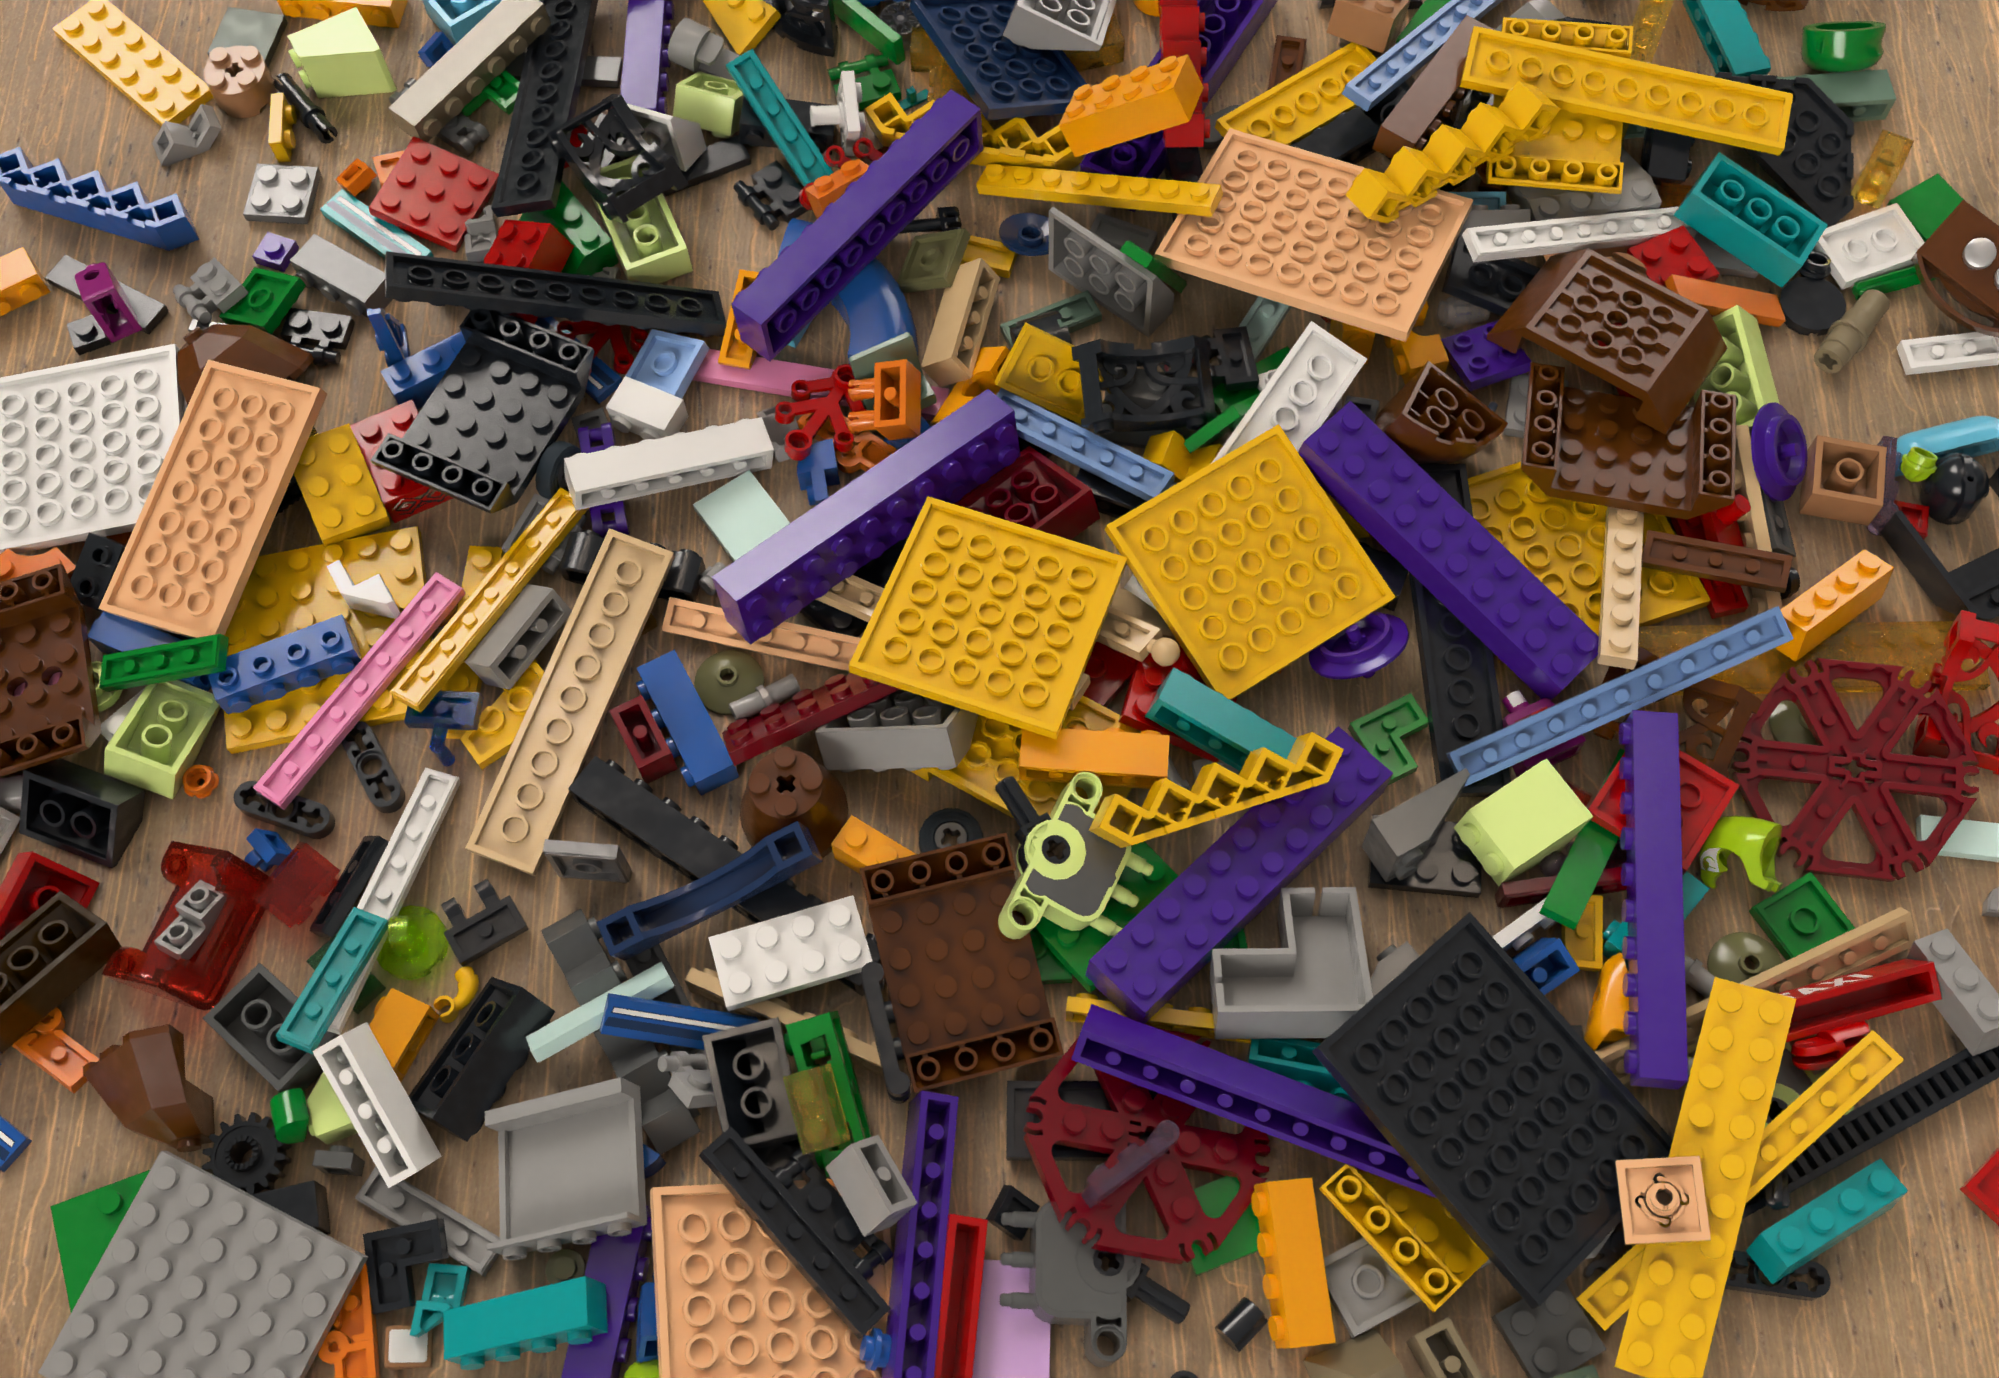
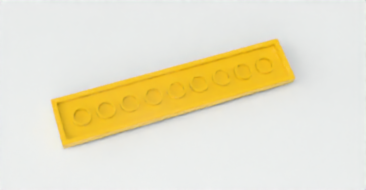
M1474 26L1471 33L1460 83L1462 88L1505 97L1509 89L1515 86L1519 80L1537 87L1560 109L1778 156L1781 155L1785 147L1793 94L1478 26Z
M1718 977L1714 978L1669 1157L1700 1156L1711 1240L1646 1244L1615 1363L1616 1368L1646 1378H1703L1796 1003L1795 998ZM1684 1194L1687 1197L1686 1202H1683L1680 1197L1681 1205L1689 1204V1197ZM1660 1217L1669 1221L1668 1224L1659 1222L1662 1227H1669L1671 1225L1669 1217Z

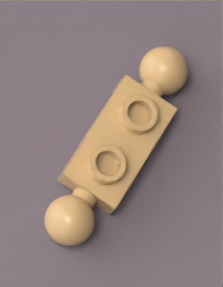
M1113 607L1109 608L1096 640L1097 642L1141 662L1149 653H1151L1153 660L1161 666L1173 665L1180 656L1179 645L1171 638H1163L1160 628Z

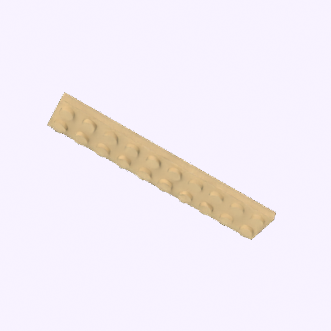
M609 528L465 847L467 851L532 876L536 875L545 855L543 852L545 839H552L571 795L568 788L581 773L674 561V552Z

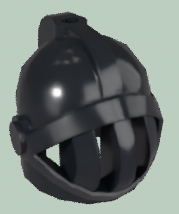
M1951 453L1937 460L1935 463L1937 466L1935 473H1932L1926 480L1921 482L1920 492L1921 505L1929 506V516L1935 521L1946 525L1960 524L1971 516L1983 498H1986L1988 495L1990 480L1986 469L1971 455Z

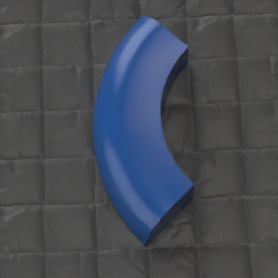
M792 218L785 231L777 257H779L781 251L786 246H790L801 236L806 226L813 223ZM875 257L832 300V305L841 314L850 329L848 361L849 357L906 332H910L913 337L918 355L916 327L905 296L892 274Z

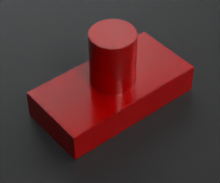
M1735 495V500L1731 505L1700 515L1706 540L1744 547L1737 520L1751 510V505L1743 495Z

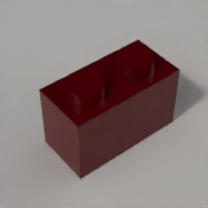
M642 695L609 710L645 783L649 784L678 769L673 755Z

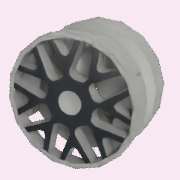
M900 1L887 5L882 10L880 19L902 36L904 51L916 47L921 42L923 29L915 15L911 12V9L907 8L910 6V3Z

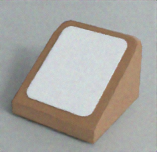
M412 1325L386 1326L385 1368L393 1371L432 1367L433 1329L420 1337L410 1336Z

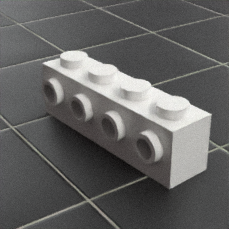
M367 1022L341 1034L312 1051L388 1188L442 1157Z

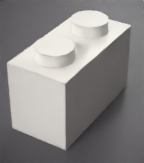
M627 376L624 377L606 406L611 423L616 429L624 433L630 431L641 436L643 439L654 440L672 436L681 430L688 418L682 398Z

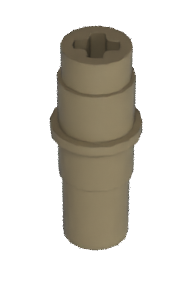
M1867 290L1840 320L1832 323L1828 330V335L1814 355V361L1821 370L1827 373H1837L1845 364L1850 362L1856 353L1861 352L1868 343V337L1890 307L1888 297L1878 290Z

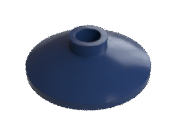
M1036 213L1012 215L1006 218L999 227L1000 241L1006 248L1021 255L1042 256L1049 254V217Z

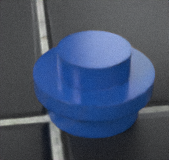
M872 1328L869 1336L864 1335L862 1338L860 1360L865 1361L867 1370L875 1371L877 1367L885 1368L891 1352L890 1334L882 1333V1330L879 1328Z

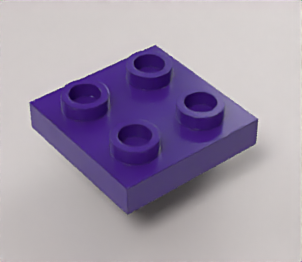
M1499 320L1441 339L1449 363L1469 391L1529 372L1532 361L1522 348L1514 354L1486 339L1487 334Z

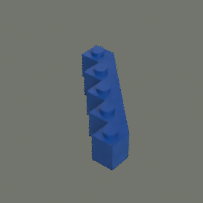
M21 147L0 154V185L15 205L168 251L199 240L191 216L177 193L150 203L137 181L111 191L98 170L72 179L59 158L34 167Z

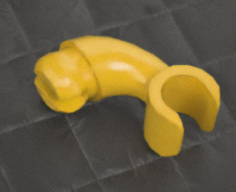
M470 966L461 967L455 973L454 977L458 982L456 997L452 999L447 995H442L434 1001L433 1005L436 1010H440L445 1006H451L447 1012L440 1015V1019L444 1023L453 1022L457 1018L459 1011L468 1006L478 992L479 978Z

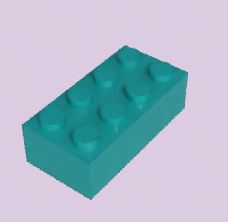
M1720 152L1699 176L1674 213L1675 217L1781 288L1803 266L1828 224Z

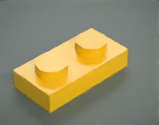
M284 93L271 94L268 143L278 163L291 162V151L296 147L295 135L292 131L293 124L297 123L296 111L293 105H289Z
M1591 895L1575 930L1562 925L1561 941L1580 970L1599 972L1603 967V896Z

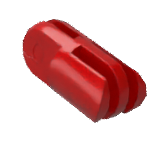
M1858 1021L1823 1030L1814 1037L1795 1042L1791 1047V1053L1796 1055L1792 1058L1793 1065L1798 1069L1806 1071L1830 1069L1865 1037L1863 1036L1864 1034L1870 1033L1869 1025L1865 1021Z

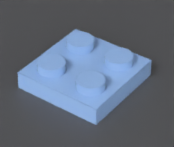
M652 329L626 376L683 398L710 348L702 340Z

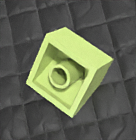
M698 71L676 84L673 116L699 123L701 129L711 131L713 136L728 138L739 131L744 95L734 80Z

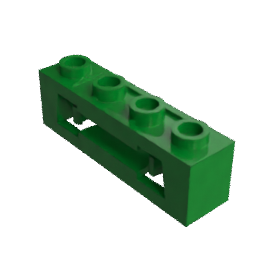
M838 1011L828 1012L787 1024V1033L784 1034L786 1050L790 1056L794 1055L798 1070L794 1072L795 1084L799 1093H804L808 1106L804 1110L805 1121L808 1129L811 1132H815L818 1146L815 1147L816 1161L821 1170L825 1169L826 1177H830L825 1167L850 1144L872 1137ZM831 1055L832 1060L827 1061L842 1119L844 1123L849 1122L850 1126L840 1128L837 1131H834L832 1127L836 1125L822 1069L820 1064H815L814 1061Z

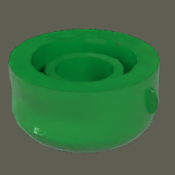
M1836 21L1806 25L1802 30V61L1807 67L1822 72H1850L1868 69L1877 64L1884 53L1882 39L1886 32V24L1875 21Z

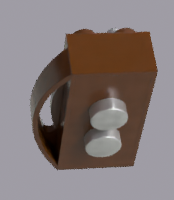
M1963 199L1917 250L1911 261L1914 263L1916 274L1923 289L1938 309L1961 326L1984 335L1999 338V226ZM1935 278L1960 305L1969 311L1988 318L1993 322V326L1989 327L1977 323L1955 311L1937 293L1930 280Z

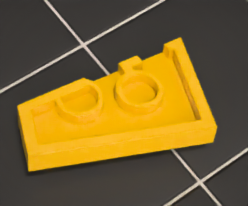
M702 0L738 55H742L750 49L754 50L781 17L777 9L763 0Z
M535 659L510 690L503 688V693L493 705L487 706L460 738L482 770L507 754L544 674V671Z

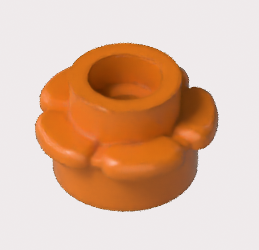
M207 765L191 766L183 775V788L190 797L206 798L212 794V791L219 784V776L214 773L212 767ZM201 780H204L202 785L198 784Z

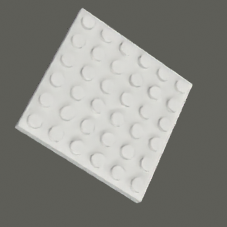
M176 344L0 378V554L6 549L20 554L86 541L89 532L106 537L133 531L184 415L183 395L178 383L177 352L179 348Z

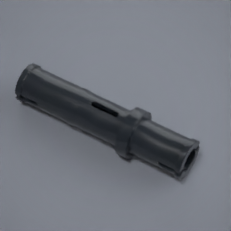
M281 73L276 77L283 85L276 79H274L273 85L280 93H284L289 104L294 106L295 111L300 115L301 123L306 128L311 129L322 143L327 144L334 141L328 130L335 137H337L338 132L325 118L324 110L314 105L290 74Z

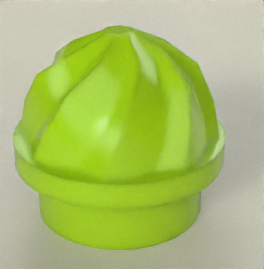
M1911 447L1909 453L1903 454L1901 458V471L1909 481L1919 482L1926 480L1932 473H1935L1937 469L1935 463L1938 457L1928 450Z

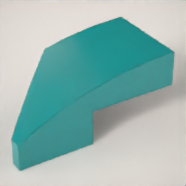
M429 1263L422 1300L416 1301L410 1336L420 1337L444 1321L445 1310L463 1306L471 1269L468 1266Z

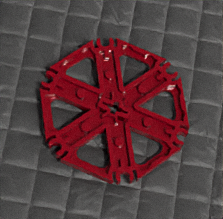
M1816 658L1814 662L1809 660L1804 664L1808 677L1799 676L1794 667L1787 671V678L1784 672L1763 699L1757 714L1753 713L1748 720L1740 739L1746 742H1739L1735 750L1743 752L1747 760L1745 762L1734 761L1731 764V769L1742 772L1747 770V773L1733 772L1731 775L1735 783L1740 785L1738 788L1753 817L1771 822L1774 821L1758 792V784L1761 780L1773 779L1818 784L1792 822L1782 826L1781 839L1784 843L1777 849L1776 855L1781 857L1788 849L1797 852L1798 859L1793 865L1796 869L1802 866L1807 861V858H1810L1808 867L1803 871L1806 873L1812 872L1815 874L1893 882L1895 878L1900 880L1906 877L1905 872L1902 870L1903 862L1911 864L1915 873L1923 870L1924 866L1925 868L1930 866L1977 800V798L1965 797L1979 792V787L1966 785L1964 776H1976L1980 770L1975 767L1979 762L1938 688L1936 687L1932 690L1930 697L1926 698L1924 694L1931 688V682L1927 680L1919 689L1913 688L1910 684V678L1915 673L1913 670H1909L1898 680V675L1905 666ZM1837 678L1874 681L1882 688V697L1858 730H1856L1831 684ZM1792 701L1799 708L1818 745L1764 740L1761 735V729L1780 702ZM1919 714H1925L1933 720L1948 747L1946 759L1890 752ZM1852 760H1855L1857 767L1863 768L1866 771L1860 772L1854 778L1851 771L1845 770L1842 766H1847ZM1963 764H1970L1973 766L1963 767ZM1832 777L1842 778V780L1832 779ZM1890 792L1938 797L1944 801L1946 812L1926 840L1918 841L1915 839ZM1850 808L1855 813L1875 851V858L1871 863L1864 864L1831 860L1823 853V845Z
M1157 1028L1170 1034L1176 1035L1178 1037L1184 1038L1186 1040L1192 1041L1194 1043H1197L1199 1039L1202 1037ZM1077 1038L1028 1101L1034 1102H1029L1026 1112L1036 1114L1040 1122H1027L1023 1130L1026 1133L1023 1137L1059 1223L1063 1220L1065 1214L1071 1211L1072 1216L1066 1222L1065 1229L1069 1231L1075 1223L1084 1224L1087 1229V1233L1081 1241L1084 1245L1089 1243L1096 1233L1099 1234L1097 1242L1091 1249L1181 1265L1184 1261L1189 1263L1195 1258L1191 1247L1192 1244L1199 1245L1204 1256L1209 1255L1213 1251V1247L1214 1251H1216L1251 1203L1254 1185L1265 1183L1268 1179L1260 1177L1265 1176L1269 1172V1167L1261 1166L1255 1160V1156L1266 1157L1270 1153V1147L1267 1146L1270 1140L1267 1134L1245 1125L1243 1131L1239 1134L1184 1125L1196 1109L1195 1106L1160 1093L1152 1099L1147 1088L1094 1069V1072L1112 1111L1063 1101L1059 1096L1058 1088L1078 1063L1071 1060L1078 1041ZM1206 1040L1201 1045L1209 1047L1211 1042ZM1145 1131L1150 1132L1151 1139L1157 1140L1150 1148L1145 1147V1141L1139 1139ZM1054 1144L1111 1154V1156L1084 1191L1073 1193L1065 1186L1052 1155V1146ZM1184 1168L1237 1177L1240 1189L1220 1217L1210 1218L1203 1212ZM1142 1180L1167 1234L1164 1239L1157 1240L1124 1234L1115 1225L1116 1215Z

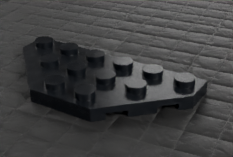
M1719 72L1714 76L1793 94L1785 147L1781 155L1743 149L1799 206L1828 224L1827 227L1835 225L1854 208V196H1851V180L1854 178V153H1851V137L1854 135V122L1810 78L1796 77L1794 80L1777 79V76L1759 74H1751L1749 77L1732 76V73Z

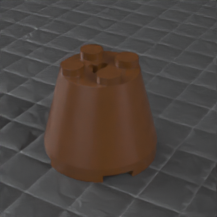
M790 747L778 748L775 752L763 757L756 764L748 780L740 806L741 825L751 847L755 846L764 837L799 821L809 828L822 858L833 851L831 843L848 820V802L845 791L838 779L810 756L793 750Z

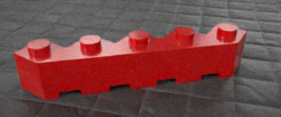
M1158 0V12L1160 14V62L1170 56L1178 58L1188 54L1204 87L1190 121L1164 129L1163 144L1165 147H1204V139L1210 138V119H1205V114L1202 111V103L1208 102V83H1203V77L1201 76V67H1206L1207 48L1201 47V41L1199 40V32L1205 31V12H1200L1197 0Z

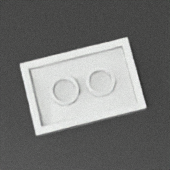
M1895 203L1827 227L1816 243L1814 250L1829 257L1831 261L1829 265L1831 267L1830 273L1841 290L1854 286V283L1857 281L1890 273L1914 264L1911 259L1925 242L1900 206Z

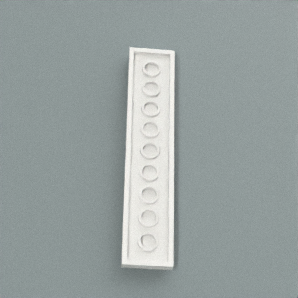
M1311 321L1212 463L1278 424L1298 452L1303 442L1322 426L1367 358ZM1133 574L1124 588L1157 610Z

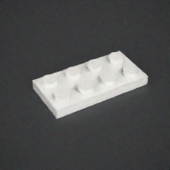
M854 895L708 937L728 1011L860 973L866 963L873 962Z

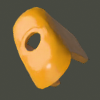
M1621 952L1605 961L1600 971L1584 1033V1041L1593 1051L1601 1043L1612 1044L1629 1036L1624 1034L1623 1029L1624 1014L1626 1011H1629V997L1623 995V978L1625 973H1628Z

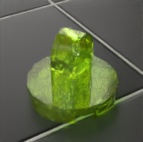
M413 905L402 907L397 916L389 918L388 936L376 960L385 971L398 979L413 980L425 977L431 973L430 969L435 967L439 960L443 961L446 957L449 942L443 932L447 931V928L436 913L425 907Z

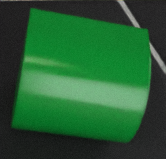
M295 1088L276 1094L269 1103L276 1139L286 1144L304 1142L309 1124L304 1091L301 1088Z

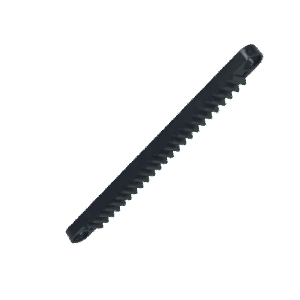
M1999 1046L1972 1056L1966 1048L1842 1116L1787 1166L1789 1193L1998 1079ZM1764 1188L1745 1204L1742 1219L1766 1207Z

